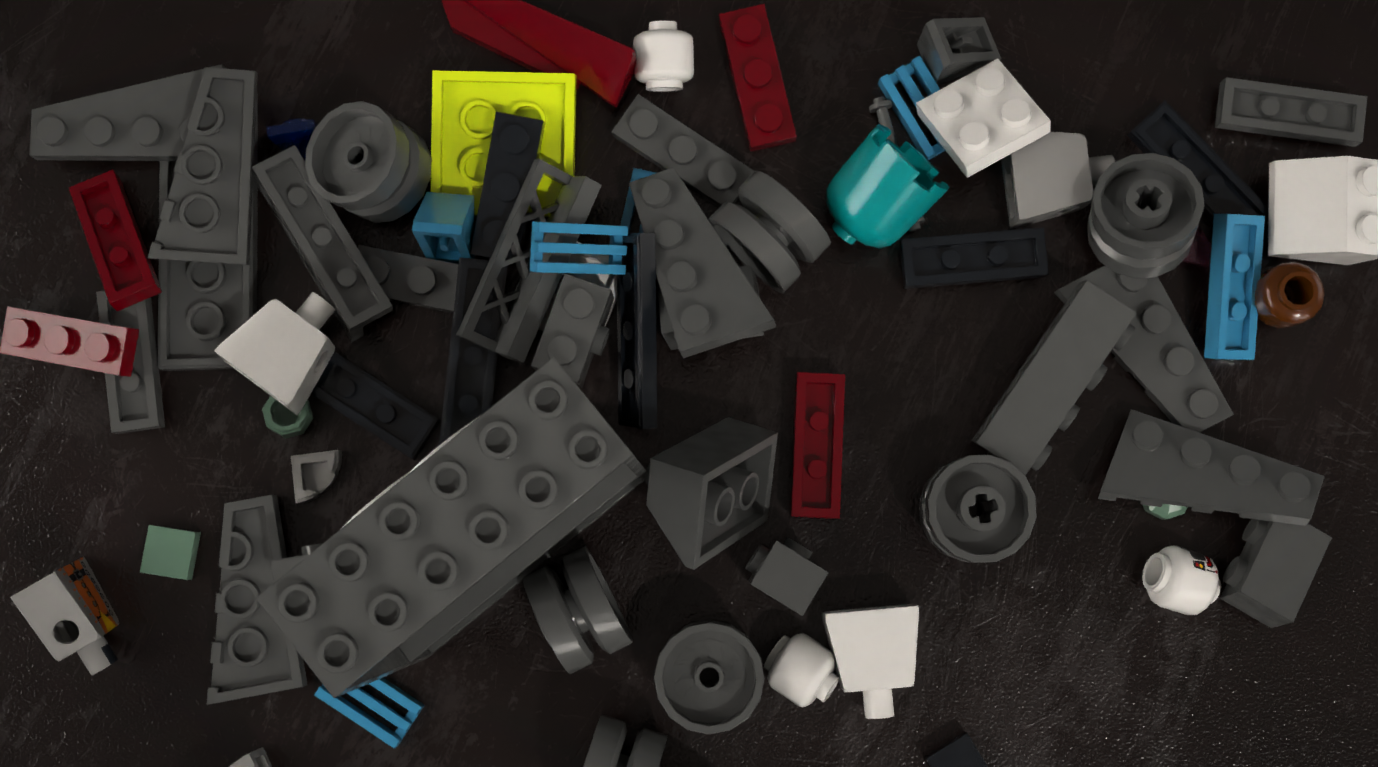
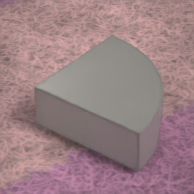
M341 450L291 456L295 503L301 504L312 501L323 495L332 486L341 468Z

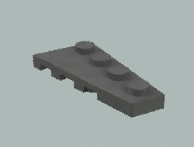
M223 64L211 67L227 69ZM204 69L32 109L29 156L36 160L177 161L186 139L187 125Z
M205 67L187 125L188 132L183 149L178 155L173 171L175 175L167 200L165 199L160 214L159 219L161 221L155 241L151 244L147 258L249 265L253 193L252 166H254L258 73L256 71Z
M674 167L629 182L643 232L655 233L656 275L677 345L683 358L777 327L773 317Z
M1104 265L1054 292L1065 304L1078 283L1088 280L1137 312L1130 322L1135 327L1132 336L1120 351L1113 348L1111 352L1114 354L1116 362L1126 372H1130L1145 388L1144 392L1173 424L1200 433L1234 415L1158 277L1132 278L1115 273Z
M1131 409L1098 499L1116 501V498L1139 500L1141 505L1161 507L1162 504L1192 507L1191 511L1212 514L1216 510L1238 513L1241 518L1307 526L1312 518L1325 476Z
M277 495L224 503L219 566L222 569L220 591L216 593L215 613L218 614L215 642H212L210 663H213L211 687H208L207 705L308 685L304 659L256 599L273 584L270 561L287 558Z

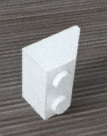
M1336 156L1269 162L1268 256L1340 265H1352L1378 259V160L1354 156Z

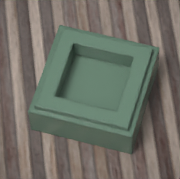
M149 525L140 573L192 580L201 532Z

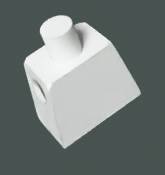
M314 292L309 295L296 312H293L279 300L273 299L225 339L214 351L227 364L294 414L298 415L334 354L335 346L319 330L334 313L335 308Z
M902 604L821 612L830 651L833 652L836 660L835 669L837 676L840 678L839 684L844 692L863 691L866 719L894 717L892 688L914 686L919 622L918 605Z

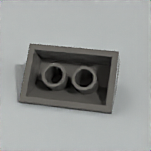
M727 417L650 458L645 475V481L648 485L646 506L685 567L693 570L768 521L778 432Z

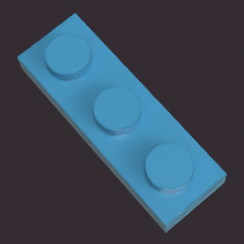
M1214 214L1204 358L1255 360L1258 311L1255 306V290L1258 280L1261 278L1265 216Z

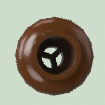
M1296 262L1282 263L1263 272L1255 290V306L1258 311V319L1269 326L1287 328L1299 325L1313 318L1322 307L1325 296L1323 283L1318 274L1307 265Z

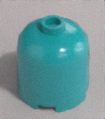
M878 124L869 133L826 188L825 200L829 213L835 220L832 228L839 237L849 244H854L857 240L871 247L883 248L891 246L949 189L947 183L943 181L938 183L933 180L940 172L925 156L907 141L901 147H898L887 139L892 130L881 124Z

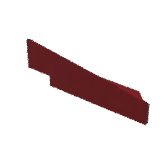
M442 0L453 33L535 73H575L577 76L576 92L580 84H582L614 107H617L634 74L637 59L636 52L632 48L522 0Z

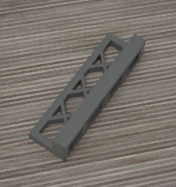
M294 145L252 166L256 185L325 300L335 308L334 315L352 343L364 336L363 327L393 311V306L330 202L322 198L310 185L305 169V161Z
M534 159L456 335L505 358L524 363L563 273L530 271V260L526 265L525 258L530 257L531 248L522 251L516 234L521 223L535 219L536 222L585 224L602 186L601 184L587 176H571L541 159ZM545 175L562 184V188L554 204L541 208L536 189L542 176ZM530 205L532 212L526 214L528 207ZM550 213L546 221L544 215ZM544 232L543 242L577 243L580 234ZM510 248H511V251H512V254H513V255L510 256V257H507L508 252H509V250H510ZM543 253L542 261L568 262L572 253ZM516 263L521 278L520 283L515 291L502 295L497 281L502 267ZM490 293H492L493 299L487 301ZM511 301L507 310L505 303ZM496 307L502 323L495 339L492 340L474 332L481 313Z

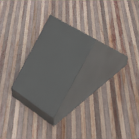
M984 17L932 19L925 24L917 42L923 62L937 85L969 74L997 58L1002 60Z

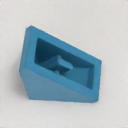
M426 192L412 225V232L425 257L451 263H459V257L475 259V255L470 254L475 231L474 195Z

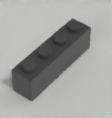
M1090 281L1079 282L971 441L995 457L1011 462L1025 476L1030 468L1038 471L1053 449L1048 445V442L1056 430L1059 428L1065 431L1077 416L1080 407L1075 405L1084 389L1092 391L1104 377L1108 367L1102 363L1113 348L1120 351L1132 336L1135 327L1130 322L1137 312Z

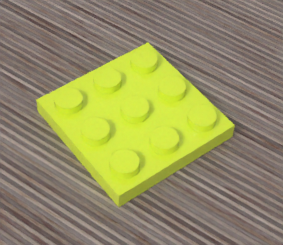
M432 70L431 192L474 195V216H477L496 112L543 120L545 128L539 159L571 176H575L576 74ZM545 175L542 176L536 189L541 208L554 204L562 188V184ZM550 213L545 214L544 217H549Z

